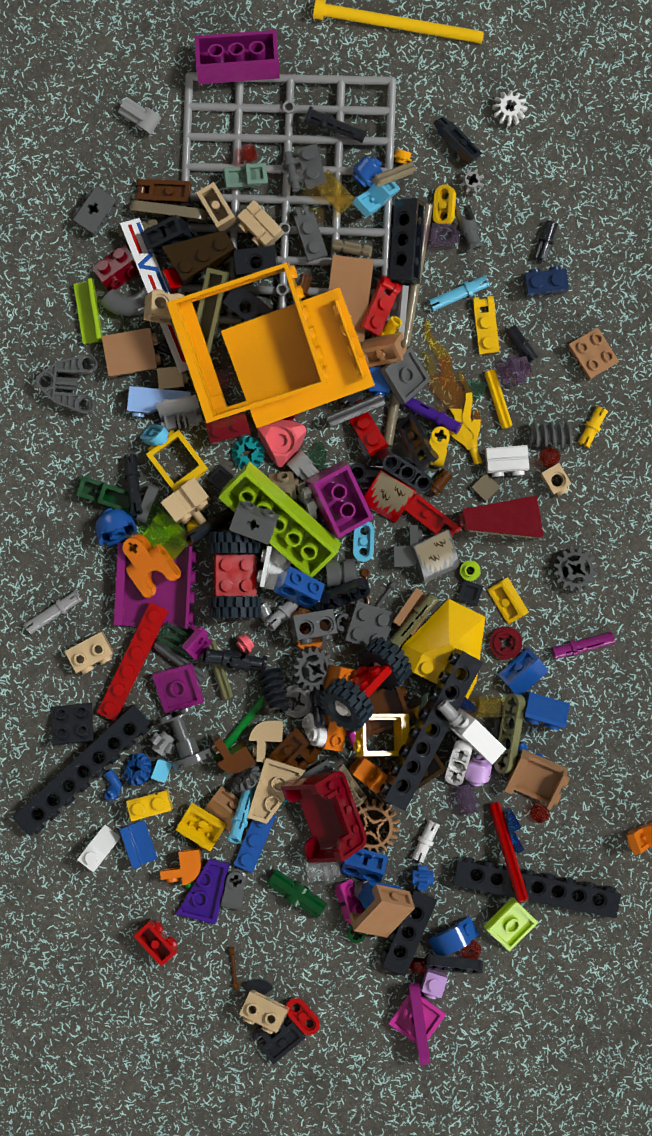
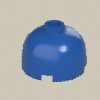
M114 508L103 511V514L97 519L95 524V534L99 544L102 546L103 543L113 546L126 541L128 538L124 536L132 532L135 535L138 530L128 512Z

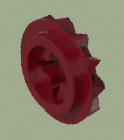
M511 627L498 628L492 633L489 640L491 651L496 657L501 659L514 658L522 648L521 635ZM511 635L509 643L513 649L505 647L500 650L502 642L498 638L507 639Z

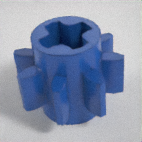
M418 865V870H412V885H416L418 891H428V886H433L434 872L433 870H428V865Z

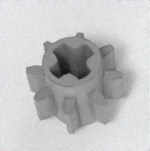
M467 169L466 176L460 175V179L464 182L459 187H465L466 194L469 191H473L476 195L478 187L483 189L484 184L480 183V181L484 179V175L479 176L477 173L478 169L474 172H470ZM471 178H474L475 183L470 185L469 180H471Z
M162 731L161 734L155 732L150 740L154 744L152 749L162 756H165L166 753L172 755L176 749L174 744L176 739L165 731Z

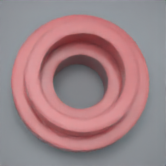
M246 634L236 637V645L240 651L250 653L254 647L251 639Z

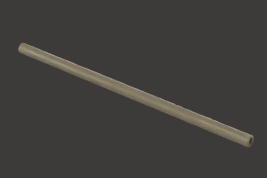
M428 203L425 204L420 282L433 213V205ZM410 284L405 333L404 339L401 341V347L405 345L407 347L410 346L420 284ZM391 391L384 439L389 446L393 445L400 405L393 391Z

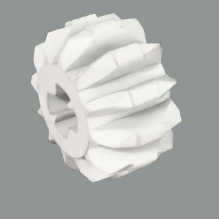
M510 90L508 96L505 92H501V98H495L496 104L492 106V110L497 111L494 113V118L501 116L500 124L507 120V126H510L512 120L517 125L519 119H524L525 115L523 112L527 111V107L524 106L526 100H519L520 93L513 96V91ZM507 105L513 106V111L510 112V109L507 111Z

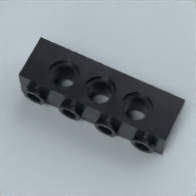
M418 198L395 199V204L392 208L393 226L391 227L392 246L390 247L389 278L393 283L397 282L400 285L420 284L426 203ZM408 238L407 243L403 245L404 240ZM406 258V263L402 266V261Z
M413 888L410 894L414 906L421 909V914L418 917H413L409 914L400 923L397 929L389 935L388 941L391 942L388 950L384 948L380 960L383 961V968L404 977L407 974L437 902V897L423 891H418L416 888ZM404 927H412L413 933L410 936L403 935L402 929ZM401 945L405 947V952L402 955L395 954L394 948Z

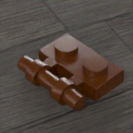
M295 728L268 757L306 770L309 764H313L317 760L321 750L318 747L308 750L306 747L310 744V741ZM300 754L303 759L297 762L295 758Z

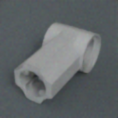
M128 97L122 102L118 110L120 115L136 124L135 126L139 130H145L149 136H151L162 119L153 110L143 108Z
M302 450L286 463L294 471V474L297 477L300 476L305 483V480L320 473Z

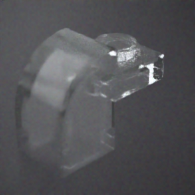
M304 859L309 883L320 880L332 883L335 882V877L341 876L339 862L308 863L307 859Z

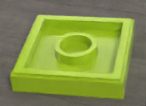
M512 897L483 927L510 952L539 922Z

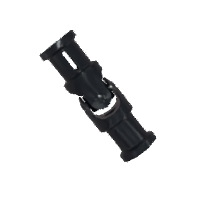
M206 646L203 653V665L209 663L220 665L221 668L261 672L266 670L267 656H250V653H239L226 649L219 651Z

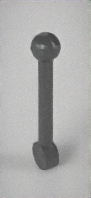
M393 581L376 604V607L381 606L397 583Z

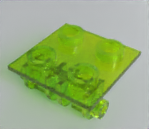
M162 511L154 517L153 522L142 535L148 539L152 547L158 544L162 545L171 558L175 560L190 542H186L184 539V534L188 532Z

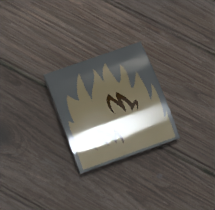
M444 529L410 546L418 563L416 568L423 583H427L459 567L458 555L449 529Z

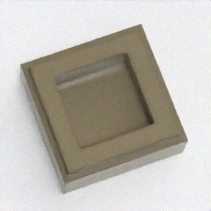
M485 473L471 488L486 502L500 486Z

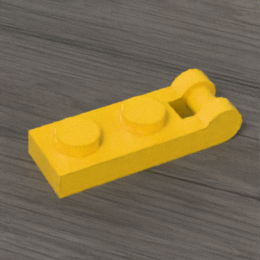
M487 296L485 299L473 298L479 355L499 353L494 296ZM488 306V312L481 313L480 307Z

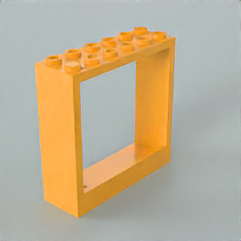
M290 262L166 302L206 423L328 383L327 379H329L330 373L327 365H322L323 351L320 345L316 346L314 339L317 338V333L314 325H309L310 311L307 305L303 306L301 298L304 297L301 285L297 286L296 284L297 271L294 265L290 266ZM285 272L318 378L227 407L192 302Z

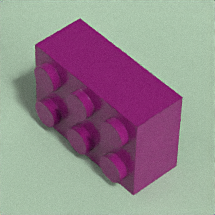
M340 461L305 480L307 486L311 488L317 507L329 532L333 536L340 538L374 519L349 464Z

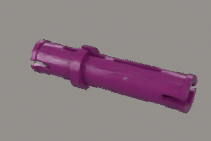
M612 631L579 641L571 640L567 644L552 647V652L555 660L571 655L575 657L578 656V653L614 645L615 639Z

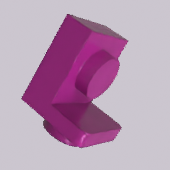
M190 624L189 628L194 633L181 647L193 659L197 660L203 654L205 647H209L212 641L207 637L209 633L202 626L197 628Z

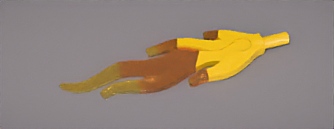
M427 319L425 324L426 341L437 355L442 371L440 378L436 373L432 356L427 351H423L428 361L430 385L437 397L450 409L455 420L462 423L457 434L449 431V434L470 451L474 465L480 464L482 460L477 449L481 427L480 412L478 409L475 410L474 419L471 422L473 402L471 388L461 372L459 373V378L464 387V392L457 385L453 376L450 354L433 337L430 320ZM437 406L439 412H446L441 406Z

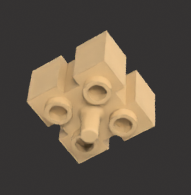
M193 477L161 503L176 523L180 524L182 522L186 524L195 518L198 524L201 525L207 520L200 512L210 506L208 502L211 498Z

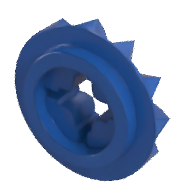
M133 754L132 759H127L128 765L124 767L126 769L124 776L127 778L126 782L133 786H140L150 776L151 761L145 754ZM135 767H139L141 769L138 771H134Z

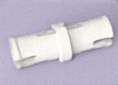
M431 820L427 821L422 836L418 837L419 842L412 855L413 859L424 863L430 846L434 844L433 839L440 824Z

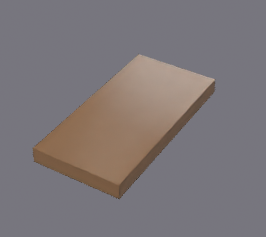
M333 255L329 291L336 288L341 289L348 312L352 316L351 320L359 342H364L365 330L360 328V325L369 305L374 260Z

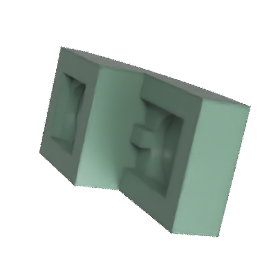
M266 163L245 164V166L224 167L223 169L225 190L268 184Z

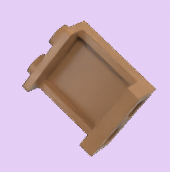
M151 328L102 336L108 377L110 379L138 372L157 371L158 365H161L160 353L155 352L154 346L158 345L157 335L152 333Z
M522 749L515 768L506 781L505 792L513 794L514 790L546 803V809L551 810L553 804L557 805L561 798L559 793L561 788L565 789L570 777L567 776L568 768Z
M376 884L372 888L375 900L362 914L351 912L349 917L354 931L387 938L415 909L410 891Z

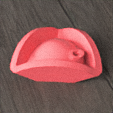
M279 420L257 428L265 451L277 467H284L294 457L306 435V428L303 424L288 420Z

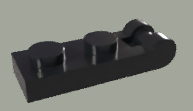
M409 413L396 425L416 466L421 471H425L429 467L428 464L434 463L439 456L431 447L416 416Z

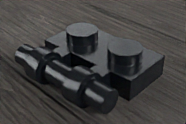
M293 1021L288 1025H285L283 1022L280 1031L273 1037L262 1030V1026L258 1027L257 1032L252 1035L255 1042H258L261 1038L265 1040L266 1043L260 1049L273 1065L306 1038Z

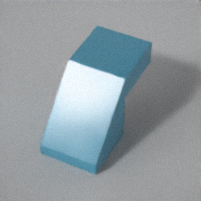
M394 181L380 187L375 186L374 183L368 191L356 197L352 203L365 217H368L399 192L400 188Z

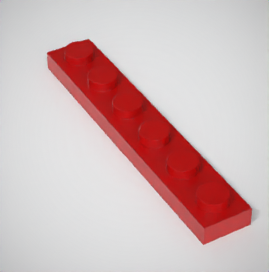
M153 602L149 603L97 711L98 714L113 721L117 720L167 617L168 609Z

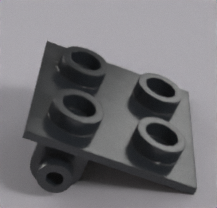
M92 702L51 707L52 745L94 741L95 731H93Z

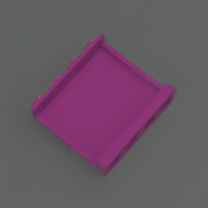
M118 543L114 625L139 626L149 603L153 602L169 610L162 627L189 629L190 624L194 623V612H190L191 604L195 603V592H191L192 584L196 582V571H192L193 563L197 562V551H193L194 547L162 545L179 567L181 576L175 581H170L163 573L156 570L152 571L151 576L153 583L156 585V593L151 598H145L126 571V566L131 561L123 552V543Z

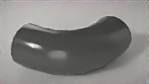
M143 287L137 294L128 297L112 289L103 297L100 304L116 315L132 317L144 313L145 296L148 293L146 288Z

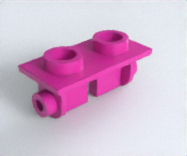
M349 879L344 883L335 884L334 892L339 903L345 902L346 905L340 908L344 920L351 924L349 917L351 912L362 914L364 910L359 899L355 896L353 881Z

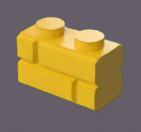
M168 789L126 801L131 821L172 811L173 809Z

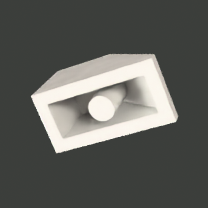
M104 825L77 860L89 870L95 872L121 836Z

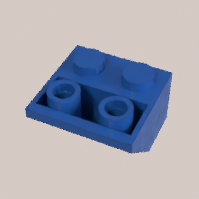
M532 692L527 693L524 711L525 721L539 725L540 721L545 722V727L559 731L560 727L566 728L569 703Z

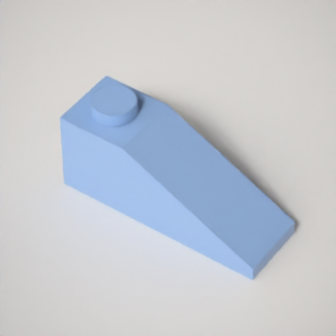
M129 386L127 411L132 413V417L144 418V414L150 415L158 412L156 403L165 399H178L185 395H192V393Z

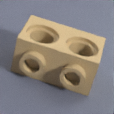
M160 289L152 290L145 296L144 320L174 326L166 302L184 297V295L179 293L168 294ZM155 302H157L161 308H158L155 305Z

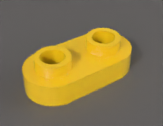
M446 184L440 185L435 190L433 220L443 227L449 226L454 221L456 192ZM449 193V197L445 199V195ZM445 214H447L448 216H447V218L444 220V219H443V216H444Z

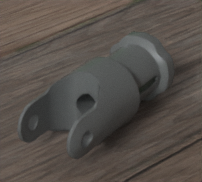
M466 205L469 220L462 216L460 208L456 206L455 217L461 235L465 238L467 252L481 249L484 247V244L480 241L477 232L479 229L471 205Z

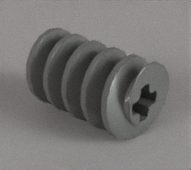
M533 421L529 430V446L531 447L532 443L535 442L536 446L539 447L540 443L543 442L545 448H547L549 442H552V446L555 448L557 442H560L561 448H564L565 443L568 442L569 448H572L573 433L570 423L566 422L563 427L561 422H557L554 427L553 422H549L546 427L545 422H541L538 427L537 422Z

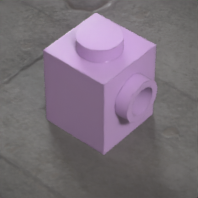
M426 969L421 984V991L424 992V996L431 999H436V997L442 998L448 979L447 974Z

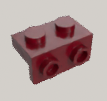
M125 244L92 267L108 291L118 289L139 273L133 255Z

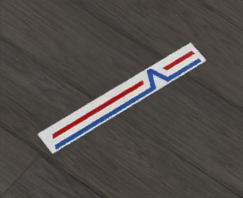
M140 218L120 223L147 293L149 294L152 290L160 289L170 294L154 253L147 251L141 234L144 228ZM155 302V305L158 308H161L160 305L157 302ZM160 323L179 373L189 370L175 327Z

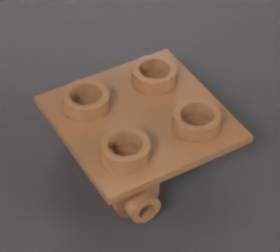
M599 328L568 344L570 348L568 351L572 353L574 358H577L575 362L579 361L578 367L582 366L581 369L585 374V378L588 377L589 380L619 362Z

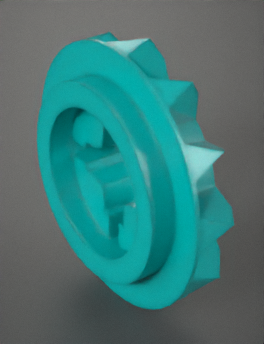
M242 437L235 442L232 448V458L240 468H243L249 461L257 467L264 459L263 445L253 437ZM244 445H246L249 450L257 449L251 454L252 461H250V459L247 456L240 457V455H242V453L245 452Z

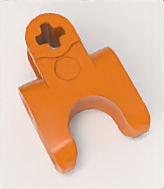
M135 534L123 543V552L131 561L126 566V571L145 598H151L156 593V585L153 583L151 576L152 571L156 570L163 573L170 581L180 578L181 571L162 545L158 544L152 547L148 539L142 534Z

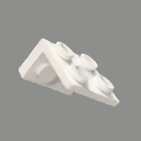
M267 546V550L263 549L261 562L264 563L263 570L258 571L257 582L260 583L261 588L274 590L278 575L288 568L291 562L277 549Z

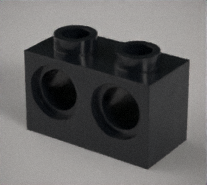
M174 215L141 232L147 251L156 255L165 252L162 246L192 239L187 221L178 215Z

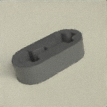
M151 484L148 486L142 501L143 513L137 515L136 521L147 524L159 494V487Z

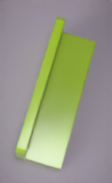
M89 278L88 282L74 284L83 345L100 343L103 336L95 282L92 278Z

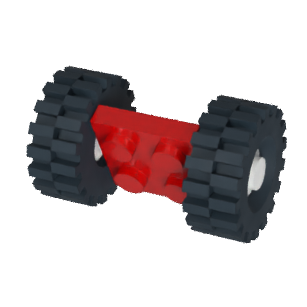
M235 532L209 533V554H214V596H231L209 597V618H261V597H239L257 596L256 555L247 554H261L260 542Z
M383 637L372 639L358 655V662L361 663L359 664L360 668L355 671L354 677L346 681V678H336L320 694L319 702L322 703L320 706L326 710L324 712L326 716L329 715L332 722L335 721L338 727L343 726L346 731L349 729L351 732L359 731L374 714V710H372L374 706L370 703L371 699L369 696L380 685L385 690L387 688L389 691L396 690L412 672V669H410L412 665L408 662V656H404L405 652L399 650L397 644H391L389 639L386 641Z

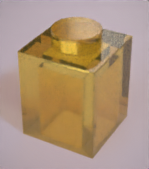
M478 696V717H502L505 697Z

